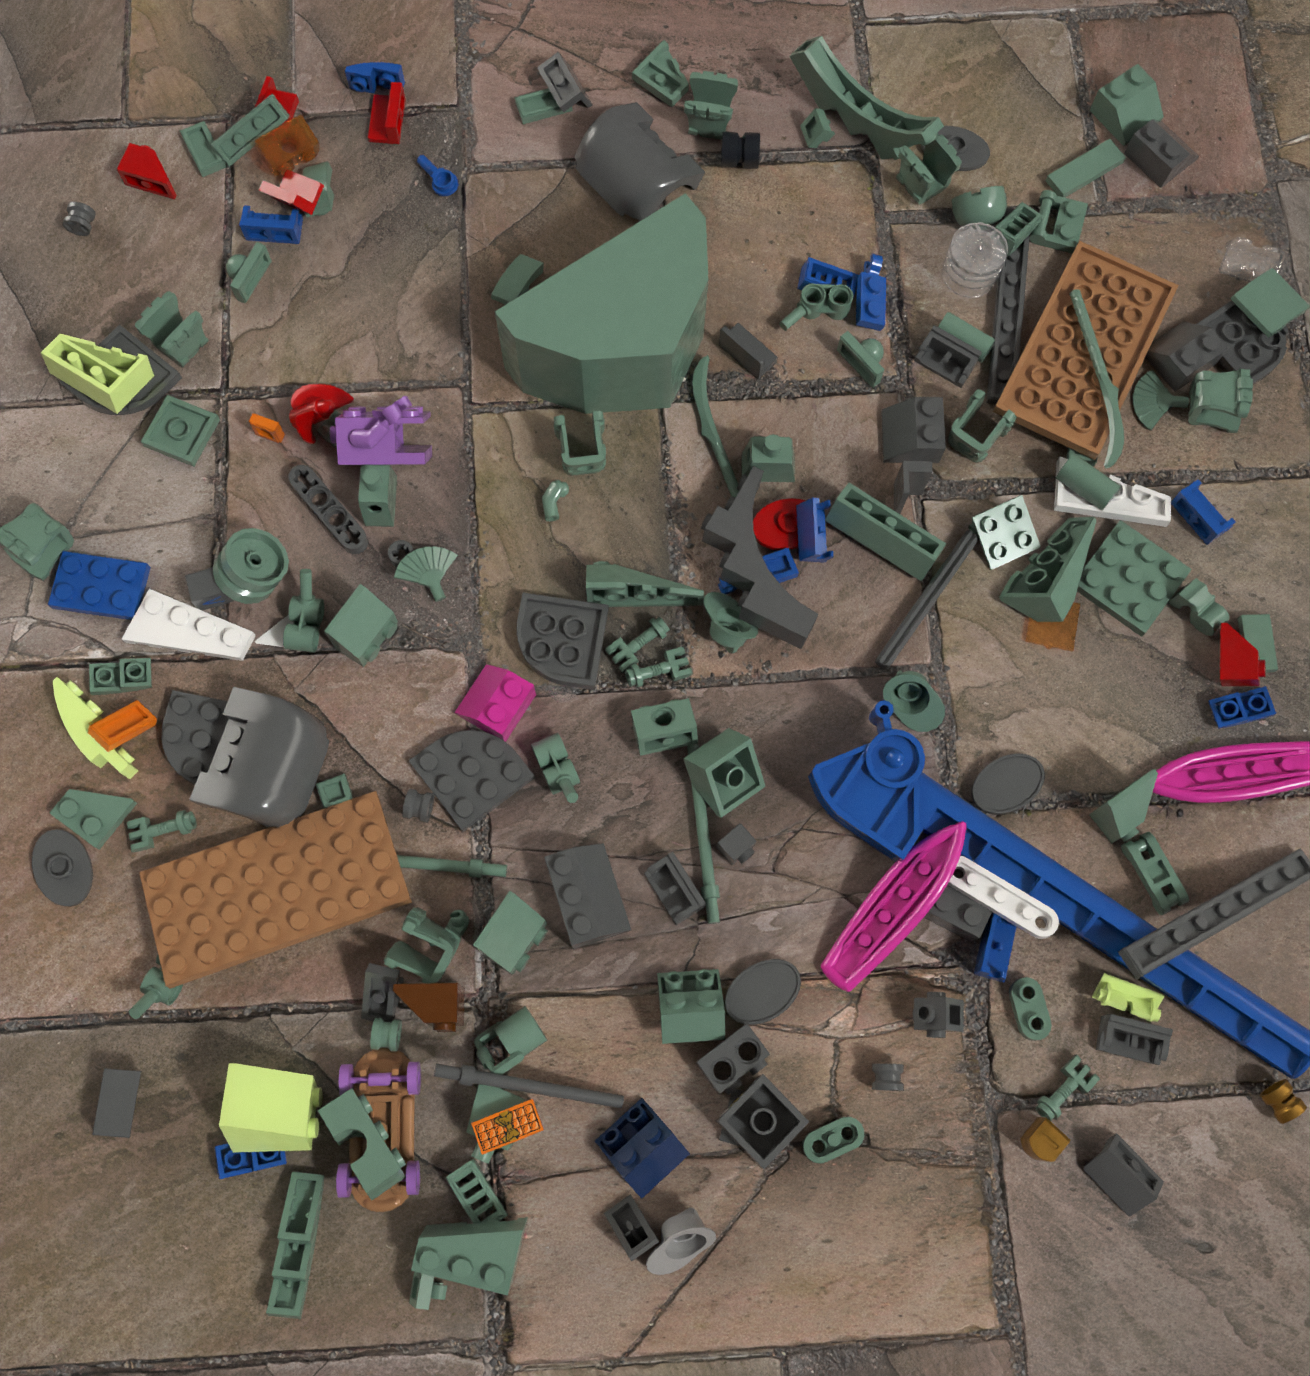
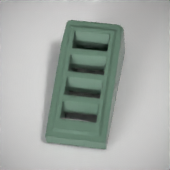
M1021 202L993 228L987 242L991 247L1008 257L1036 228L1044 216ZM1019 215L1029 221V223L1020 218Z
M472 1159L445 1177L473 1223H486L487 1220H498L499 1222L508 1216L476 1159ZM473 1172L475 1178L461 1187L458 1181ZM480 1183L483 1189L468 1198L465 1192ZM487 1194L490 1200L474 1209L472 1204ZM494 1205L497 1211L481 1221L478 1215Z

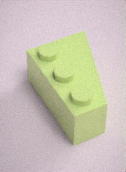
M59 334L41 352L50 374L116 414L154 377L147 355L138 353L137 356L123 353L119 348L112 347L107 349L96 346L95 342L64 334Z

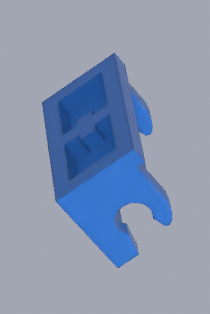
M244 205L239 226L247 241L299 244L303 216L299 214V209H292L291 215L254 213V211H250V206Z
M1198 479L1181 490L1171 501V505L1204 543L1208 545L1228 531L1236 521L1233 518L1226 521L1199 490L1202 482Z
M812 497L796 505L799 561L824 563L834 557L833 551L827 552L825 509L831 507L830 500L820 503L819 498Z
M993 912L982 933L974 974L1004 983L1007 977L1017 927Z

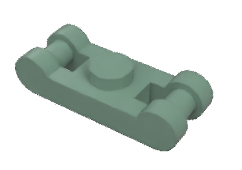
M1151 832L1140 835L1139 840L1135 842L1128 841L1121 845L1123 854L1132 863L1149 893L1152 904L1158 914L1164 915L1171 911V907L1175 905L1182 906L1189 902L1186 890ZM1145 850L1148 851V853L1151 856V858L1146 861L1141 855V852ZM1166 885L1170 889V894L1167 896L1161 890Z

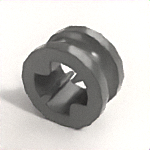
M405 540L395 541L388 549L389 559L396 568L401 561L396 556L399 555V550L404 549L406 553L414 551L412 545Z

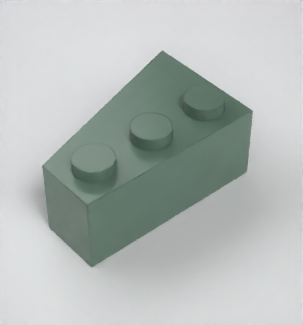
M528 1217L512 1221L498 1222V1220H487L486 1223L467 1224V1222L426 1225L418 1239L411 1271L508 1295L514 1279Z

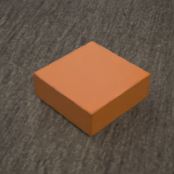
M254 413L252 414L249 423L256 435L277 443L282 442L285 434L279 422Z

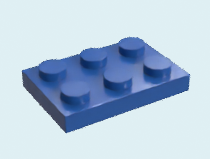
M62 551L48 606L57 610L132 620L142 603L151 567L147 563Z

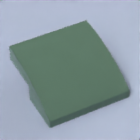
M1273 268L1255 278L1230 298L1268 338L1281 331L1289 322L1301 316L1310 308V305Z

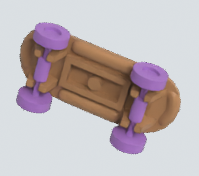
M383 1047L366 1053L357 1062L354 1069L352 1064H341L339 1070V1094L342 1095L351 1088L357 1097L364 1094L373 1109L368 1114L373 1123L380 1120L389 1135V1138L384 1141L390 1151L396 1147L406 1163L401 1168L406 1178L371 1201L350 1166L365 1153L367 1140L360 1137L350 1139L349 1163H340L337 1169L338 1198L350 1197L352 1192L355 1200L362 1207L375 1212L394 1210L401 1206L409 1195H418L420 1189L419 1161H414L415 1095H419L421 1088L420 1062H411L403 1052L399 1050L393 1052Z

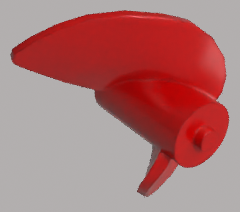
M303 385L295 390L291 396L290 402L293 409L289 412L290 423L297 429L298 434L306 443L315 444L316 438L312 431V425L329 419L335 409L352 403L354 398L344 390L332 385Z

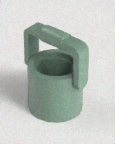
M524 1006L504 1021L497 1022L478 1035L474 1040V1044L478 1049L476 1054L483 1067L489 1069L491 1073L503 1075L524 1059V1056L548 1040L530 1011ZM498 1036L510 1056L495 1066V1060L484 1045Z

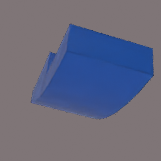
M370 62L347 66L345 69L349 89H354L358 92L374 94L377 85L391 89V82H401L403 87L405 84L400 64Z
M1266 686L1240 694L1236 692L1208 701L1218 729L1275 716L1276 714Z
M228 1143L214 1147L219 1180L287 1164L285 1151L233 1153Z

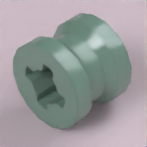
M376 1017L371 1031V1049L379 1050L381 1047H384L390 1051L397 1052L401 1039L402 1021L394 1019L392 1022H385L382 1018Z

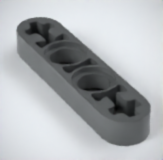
M306 465L293 467L288 476L295 492L348 553L360 554L364 552L368 546V538L363 528L310 467ZM302 475L307 478L312 486L309 490L303 482L298 480L299 476ZM319 493L327 495V501L324 504L314 505L312 503L315 495ZM340 513L345 516L344 522L338 526L329 523L330 517L334 514ZM348 529L354 537H358L360 541L358 544L350 543V539L345 533Z

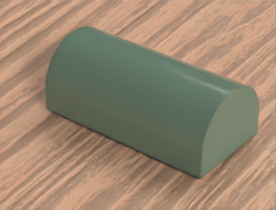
M950 312L946 313L938 326L981 351L982 354L978 360L981 363L991 351L995 341L991 336Z
M1073 454L1067 460L1056 476L1057 480L1102 511L1121 488V485L1076 454Z

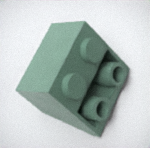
M719 969L657 973L662 1044L725 1040V1009Z

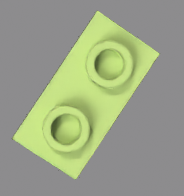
M1104 973L1092 998L1101 1001L1103 1006L1108 1005L1122 1011H1130L1131 1014L1144 1018L1146 1022L1151 1023L1152 1021L1158 1022L1161 1017V1010L1158 1007L1164 995Z

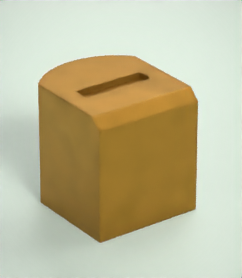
M1037 1117L1020 1138L1024 1151L1030 1157L1054 1162L1071 1141L1046 1117Z

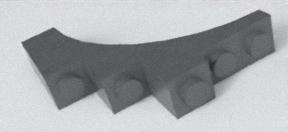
M753 466L749 475L743 474L737 486L739 492L736 498L731 496L725 509L717 506L713 515L707 514L701 526V529L704 530L702 542L725 552L719 564V567L723 569L720 580L744 591L737 605L741 607L739 619L802 649L819 614L798 602L779 584L767 568L758 549L753 530V503L764 471Z

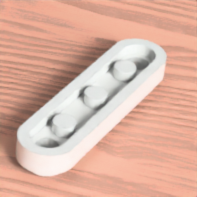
M960 856L955 869L961 870L963 877L956 878L952 875L948 883L950 887L1035 938L1046 939L1056 932L1059 926V919L1053 909L970 859ZM1038 918L1043 919L1046 927H1037L1035 920Z

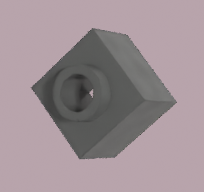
M740 823L717 843L716 848L731 865H734L737 861L743 864L755 853L752 848L757 841Z

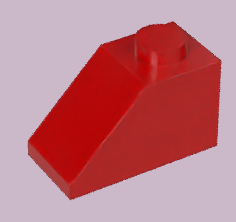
M129 143L117 167V171L124 184L175 200L177 195L155 150L147 145L139 146Z
M1221 623V685L1260 686V677H1266V661L1260 660L1258 650L1228 623Z

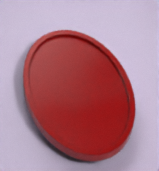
M796 498L781 499L763 507L753 519L756 541L760 545L773 550L798 548L796 505L806 500Z

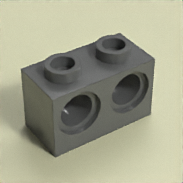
M747 1023L698 1060L696 1064L717 1094L725 1091L729 1095L743 1084L739 1078L748 1071L755 1075L768 1065L764 1059L770 1053ZM742 1043H750L755 1048V1057L751 1061H745L739 1056L738 1050ZM717 1062H725L729 1065L731 1073L728 1079L722 1081L714 1076L713 1068Z

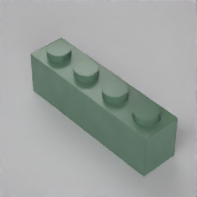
M848 483L837 497L825 519L826 522L921 582L946 545L942 540L851 483Z

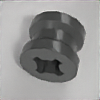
M70 202L67 206L68 216L64 217L63 220L64 228L73 234L88 236L92 229L90 222L94 221L96 212L84 203Z
M410 788L403 805V818L411 819L412 817H417L421 822L428 823L434 806V793L420 794L417 790Z
M872 1064V1071L875 1073L872 1090L904 1091V1084L901 1082L904 1065Z

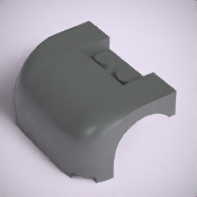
M635 102L615 106L602 113L584 134L574 157L577 161L575 168L580 175L619 215L623 217L626 213L640 222L656 212L663 200L675 189L683 185H690L693 190L697 189L705 171L689 155L677 157L675 151L669 148L655 131L650 129L654 119Z
M233 687L222 714L229 719L208 773L200 771L189 800L205 808H215L248 818L267 828L281 827L289 824L295 818L301 817L304 814L324 762L330 741L327 739L324 722L301 707L281 698Z

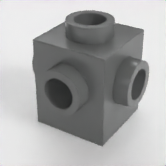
M927 992V998H914L912 1013L914 1030L927 1031L926 1037L946 1038V1032H964V1000L948 998L944 992Z

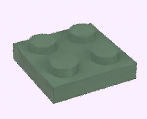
M167 395L143 436L141 443L146 448L195 467L220 418L217 414Z

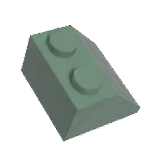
M1136 64L1099 89L1089 110L1123 146L1130 142L1134 133L1152 119L1161 121L1164 117L1156 82L1139 64Z
M359 584L324 632L336 650L364 667L368 661L372 662L377 657L380 651L379 646L385 638L389 639L395 633L398 620L390 608L365 586Z
M730 728L683 758L691 783L720 818L766 787L751 738Z

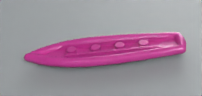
M1310 741L1228 745L1190 753L1170 761L1156 770L1158 775L1153 793L1180 801L1221 803L1257 798L1309 786Z
M964 821L942 828L921 840L910 849L904 860H897L878 881L821 963V969L831 983L846 992L852 991L926 916L948 885L959 862L966 833V823Z

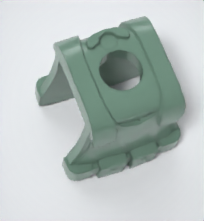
M703 71V74L692 72L689 84L693 91L694 101H685L684 113L688 117L689 124L688 134L696 136L699 134L705 138L714 137V139L722 140V132L726 131V126L732 119L733 109L730 108V105L738 90V80L727 78V74L722 73L714 75V72Z
M936 133L935 140L925 145L922 161L906 145L900 148L898 156L901 159V167L896 179L901 185L906 186V190L918 204H923L946 189L951 182L952 175L960 169L962 161L956 156V149L952 144L948 145L949 141L942 134Z
M167 291L162 298L157 297L150 304L151 308L147 307L140 314L142 318L135 323V327L140 334L148 337L159 351L179 366L184 367L190 361L189 359L197 354L199 348H203L209 340L202 329L203 318L198 311H194L183 321L179 312L176 295Z
M1240 368L1237 371L1214 373L1213 371L1198 372L1189 388V424L1209 425L1226 430L1227 433H1237L1241 418L1248 416L1252 403L1253 379H1251L1250 369Z
M977 389L970 397L966 407L967 410L961 417L956 418L948 436V443L951 447L976 463L982 462L988 456L987 452L1000 436L1004 437L1007 435L1017 418L1015 413L1008 410L983 444L964 432L963 429L979 411L986 393L980 389Z
M592 411L597 455L570 458L564 415L554 417V432L561 443L562 467L566 474L571 476L584 475L604 470L606 466V447L602 440V434L605 429V419L602 411Z
M36 503L28 505L21 515L0 527V544L4 547L6 553L32 577L42 581L50 575L49 572L62 555V551L67 552L74 543L69 530L62 523L48 515Z
M413 907L402 924V930L444 949L445 952L439 963L408 944L398 941L387 952L384 958V965L391 969L400 967L422 977L421 982L437 983L442 978L461 942V935L457 930L447 926L444 928L426 917L427 911L419 907Z

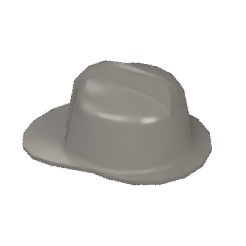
M692 1207L670 1217L662 1225L661 1244L647 1258V1270L652 1274L664 1275L681 1269L700 1252L714 1243L716 1240L715 1232L704 1226L697 1211Z

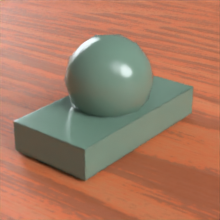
M256 242L248 257L236 254L231 256L226 263V272L233 279L230 287L236 299L242 303L248 301L272 262L266 246L259 242Z
M846 331L840 336L837 351L874 388L881 382L885 370L879 364L884 355L881 342L873 338L865 339L859 343L849 331Z

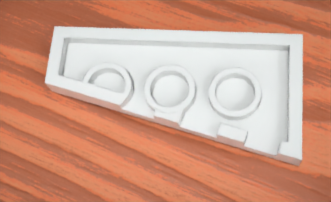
M1058 458L1056 476L1068 459ZM1109 476L1110 479L1121 485V488L1103 511L1056 479L1054 511L1167 527L1171 522L1170 496L1137 484L1130 486L1120 481L1121 478Z
M149 589L121 640L129 644H145L149 647L171 648L181 652H197L207 656L243 661L256 635L250 630Z

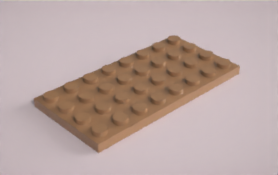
M1079 240L993 412L1003 417L1008 410H1011L1017 417L1015 423L1096 460L1110 433L1109 420L1098 378L1069 294L1076 289L1081 291L1109 378L1113 385L1119 388L1118 405L1120 410L1179 285Z
M376 791L295 818L289 824L281 827H269L139 872L165 986L169 989L412 903Z

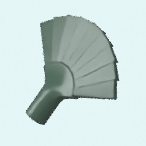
M1153 370L1140 378L1132 396L1134 413L1144 427L1150 431L1171 407L1187 408L1189 404V397L1173 396L1164 387Z
M432 546L415 549L400 561L395 570L394 578L426 586L430 589L435 602L441 601L446 596L440 581L458 555L443 547Z

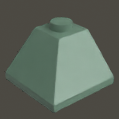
M1152 769L1089 814L1111 843L1122 839L1125 843L1139 833L1136 827L1144 822L1158 775L1155 769Z

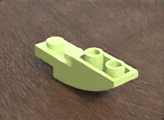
M56 677L53 680V689L57 708L65 728L77 747L96 766L102 768L109 762L122 775L131 779L138 772L131 764L135 759L122 747L119 750L115 748L107 752L87 733L90 725L103 719L100 716L103 710L91 699L86 703L80 697L84 692L71 680L66 684Z

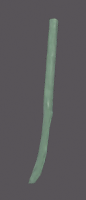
M1076 289L1071 291L1069 295L1098 378L1109 420V446L1104 467L1107 469L1117 462L1124 446V428L1118 405L1119 388L1114 386L1109 378L1081 291Z
M707 355L697 364L692 381L693 394L701 419V435L710 443L730 495L736 498L739 492L737 490L738 482L720 440L709 407L706 382L710 359Z

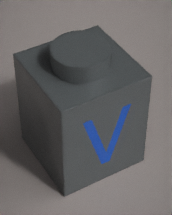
M213 567L185 575L191 602L197 609L202 611L233 602L231 598L222 593L215 583L212 572Z

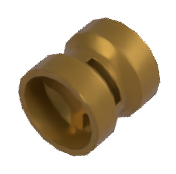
M1287 1079L1275 1082L1260 1094L1265 1104L1270 1105L1274 1109V1116L1280 1124L1297 1118L1307 1109L1302 1099L1293 1094V1087Z

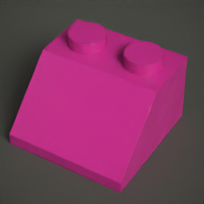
M486 664L456 709L455 714L486 733L497 736L506 742L536 696L535 687L532 683L509 670Z

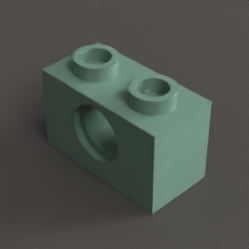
M689 698L682 700L674 699L664 704L647 705L631 710L632 724L640 756L698 743L697 725Z

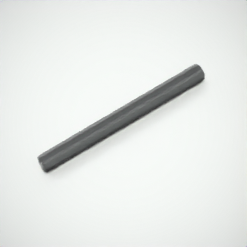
M970 530L963 534L878 655L875 663L885 670L890 668L979 540L977 534Z

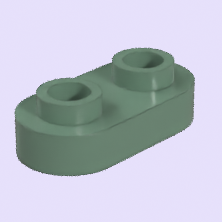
M1028 977L1014 981L1009 988V998L1020 1034L1031 1041L1044 1039L1049 1035L1052 1024L1040 984ZM1025 987L1029 988L1032 992L1030 999L1023 996V989ZM1034 1018L1040 1021L1041 1026L1039 1030H1035L1031 1025Z
M841 1117L809 1132L802 1142L803 1153L807 1159L814 1163L828 1162L859 1147L864 1140V1128L853 1117ZM844 1127H849L852 1131V1136L848 1140H845L841 1135ZM816 1140H820L824 1146L820 1153H816L812 1148Z

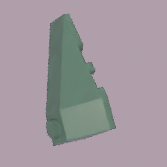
M1068 518L1047 540L1049 545L1040 554L1034 553L1028 559L1030 564L1022 572L1016 571L1010 577L999 596L1000 600L1037 622H1063L1075 600L1096 525V518Z
M604 561L595 562L593 565H586L587 602L606 604L609 607L703 606L704 590L616 564L610 565V563Z

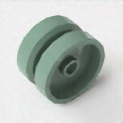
M257 528L242 529L233 533L214 561L212 572L217 586L222 593L232 600L244 604L259 603L270 596L287 573L289 559L284 546L269 532Z

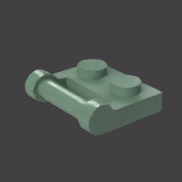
M1044 190L1041 192L1039 199L1041 204L1039 213L1044 217L1031 232L1029 240L1037 245L1073 254L1080 239L1088 203L1057 196L1054 191ZM1051 208L1057 209L1052 234H1048L1045 229Z

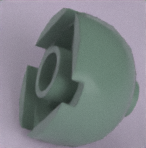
M1003 186L981 188L980 192L971 194V191L966 192L951 200L953 214L957 223L966 230H976V234L991 232L993 230L992 226L1001 221L1007 208V197Z

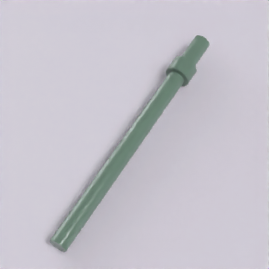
M688 745V755L698 749L699 745ZM691 783L703 886L700 887L701 897L706 903L708 924L720 923L717 899L720 898L719 885H715L706 802Z
M397 855L401 868L469 874V877L482 878V875L506 877L507 865L484 863V860L471 859L469 862Z

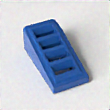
M808 257L801 268L797 289L802 290L806 285L812 283L834 285L831 284L833 278L836 279L835 285L842 284L843 280L847 281L846 286L852 290L854 298L858 274Z

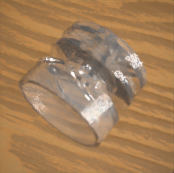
M981 222L969 223L957 230L952 237L941 270L943 281L951 291L957 295L972 298L980 297L993 288L1008 254L1007 240L1001 231L992 225Z

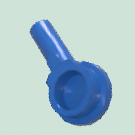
M420 155L417 158V163L431 176L432 188L439 196H449L457 190L459 186L458 179L451 171L444 168L438 169L425 155Z

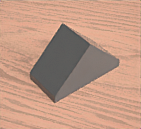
M631 1194L604 1213L631 1261L659 1242L656 1233Z

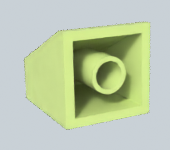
M229 1063L219 1127L233 1153L311 1150L312 1140L318 1137L319 1121L318 1118H315L316 1107H321L322 1088L317 1087L313 1075Z

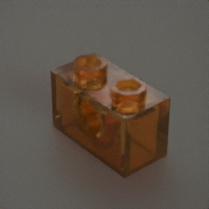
M301 114L255 140L256 150L274 177L279 174L284 176L286 170L293 171L295 169L294 165L301 161L307 163L313 160L318 155L317 152H319V141ZM285 144H292L296 147V150L292 153H287L282 147Z

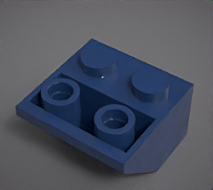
M643 1098L636 1102L595 1140V1143L641 1199L690 1155L673 1132Z

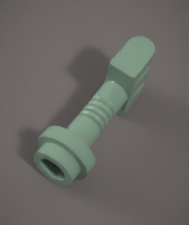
M660 616L657 619L652 618L649 620L651 627L627 645L620 637L605 649L608 655L613 654L618 649L620 650L612 658L615 664H618L625 658L627 659L619 667L622 673H625L626 669H630V665L639 662L634 653L641 649V647L657 636L661 639L667 636L666 633L670 629Z
M684 647L665 651V662L640 669L637 664L630 665V669L625 670L629 686L641 687L643 686L644 679L669 672L673 681L692 676L691 668L679 669L689 664L688 658L684 657L677 660L675 658L685 654Z
M185 810L178 811L176 819L151 825L150 818L147 817L126 822L127 829H140L128 834L130 841L139 839L142 841L130 845L131 852L154 848L153 837L177 830L185 835L191 833L197 826L193 812Z
M1077 1054L1060 1070L1067 1077V1080L1050 1098L1042 1096L1037 1101L1036 1111L1041 1117H1046L1050 1121L1052 1119L1057 1120L1062 1114L1059 1109L1060 1105L1076 1088L1082 1094H1085L1100 1080L1096 1074L1091 1075L1087 1081L1084 1079L1091 1070L1087 1064L1083 1065L1078 1071L1074 1069L1082 1060Z

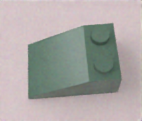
M509 891L473 946L484 957L513 975L516 970L521 972L527 965L531 957L527 953L533 944L539 946L548 932L545 929L547 922L516 894Z

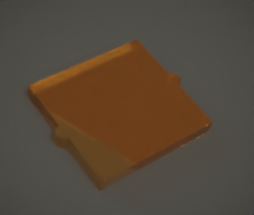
M1073 602L1063 622H1037L1029 617L1025 642L1043 645L1047 649L1053 647L1072 652L1075 644L1080 603Z

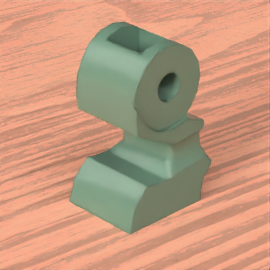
M1197 578L1185 585L1168 602L1178 609L1182 606H1188L1191 609L1190 623L1198 631L1208 636H1212L1221 626V623H1226L1229 620V614L1226 609L1214 602L1215 596L1211 595L1208 592L1207 585Z

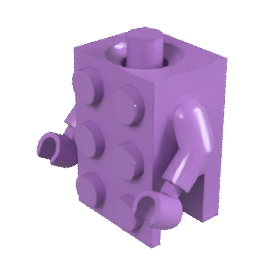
M403 396L390 406L377 407V410H372L371 412H366V407L362 406L348 407V410H343V413L335 418V426L330 427L331 443L337 444L338 465L426 464L432 457V445H404L403 423H424L431 417L430 411H423L421 406H412L407 396Z

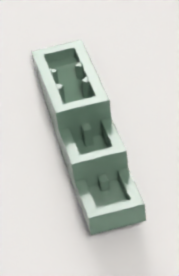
M292 1172L277 1236L279 1244L272 1271L274 1280L266 1311L268 1316L301 1319L317 1236L324 1175Z

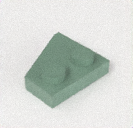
M665 40L632 72V80L671 107L689 90V83L685 75L680 72L676 58H672L669 52V45Z
M69 789L49 814L93 847L100 850L137 805V802L131 798Z

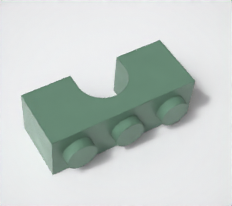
M351 1088L317 1110L339 1146L355 1137L367 1140L365 1153L350 1166L371 1201L406 1178L401 1170L406 1163L396 1147L391 1151L384 1141L389 1138V1135L380 1120L373 1123L368 1114L373 1109L364 1094L357 1097Z

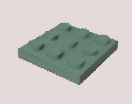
M1120 520L1083 568L1077 592L1142 637L1192 569Z

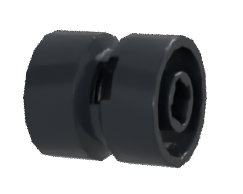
M723 131L721 168H733L738 163H741L743 169H758L760 133L745 132L740 137L738 133Z

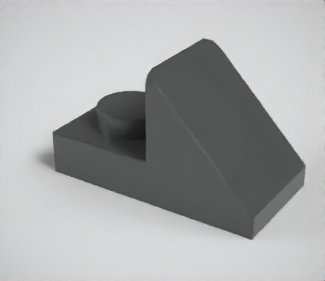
M369 963L365 971L362 1019L374 1021L377 1017L382 1018L385 1022H392L394 1020L400 997L393 991V984L404 983V978L399 976L400 970Z

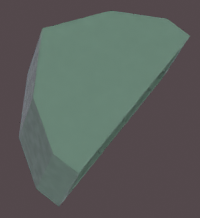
M685 193L495 311L504 368L523 393L584 414H591L592 411H602L605 413L671 407L703 340L709 280L706 217Z

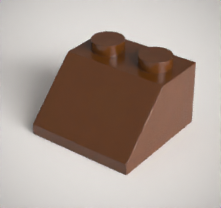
M459 983L393 984V991L424 1023L433 1026L434 1031L456 1032V1026H464L465 988Z

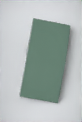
M328 161L303 169V176L324 184L313 214L305 213L307 218L315 215L322 216L332 211L334 193L330 187L333 170Z
M520 254L499 279L491 293V299L506 305L527 292L529 285L543 273L544 263Z
M151 658L119 659L120 663L89 664L90 695L125 693L152 688Z

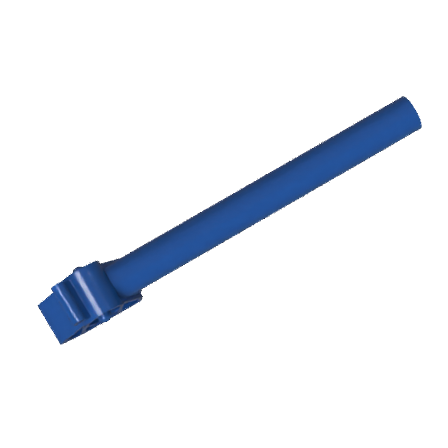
M883 700L878 702L869 714V720L877 727L878 735L870 743L816 764L809 774L808 779L814 795L825 812L842 827L894 862L905 859L922 831L927 835H931L942 828L964 821L966 823V833L960 856L970 859L1053 909L1061 925L1128 970L1129 968L1118 951L1157 929L922 772L925 765L923 747L912 734L903 730L892 729L890 717L894 709L889 701ZM1187 950L1140 977L1290 1079L1298 1078L1310 1067L1309 1029L1192 951Z

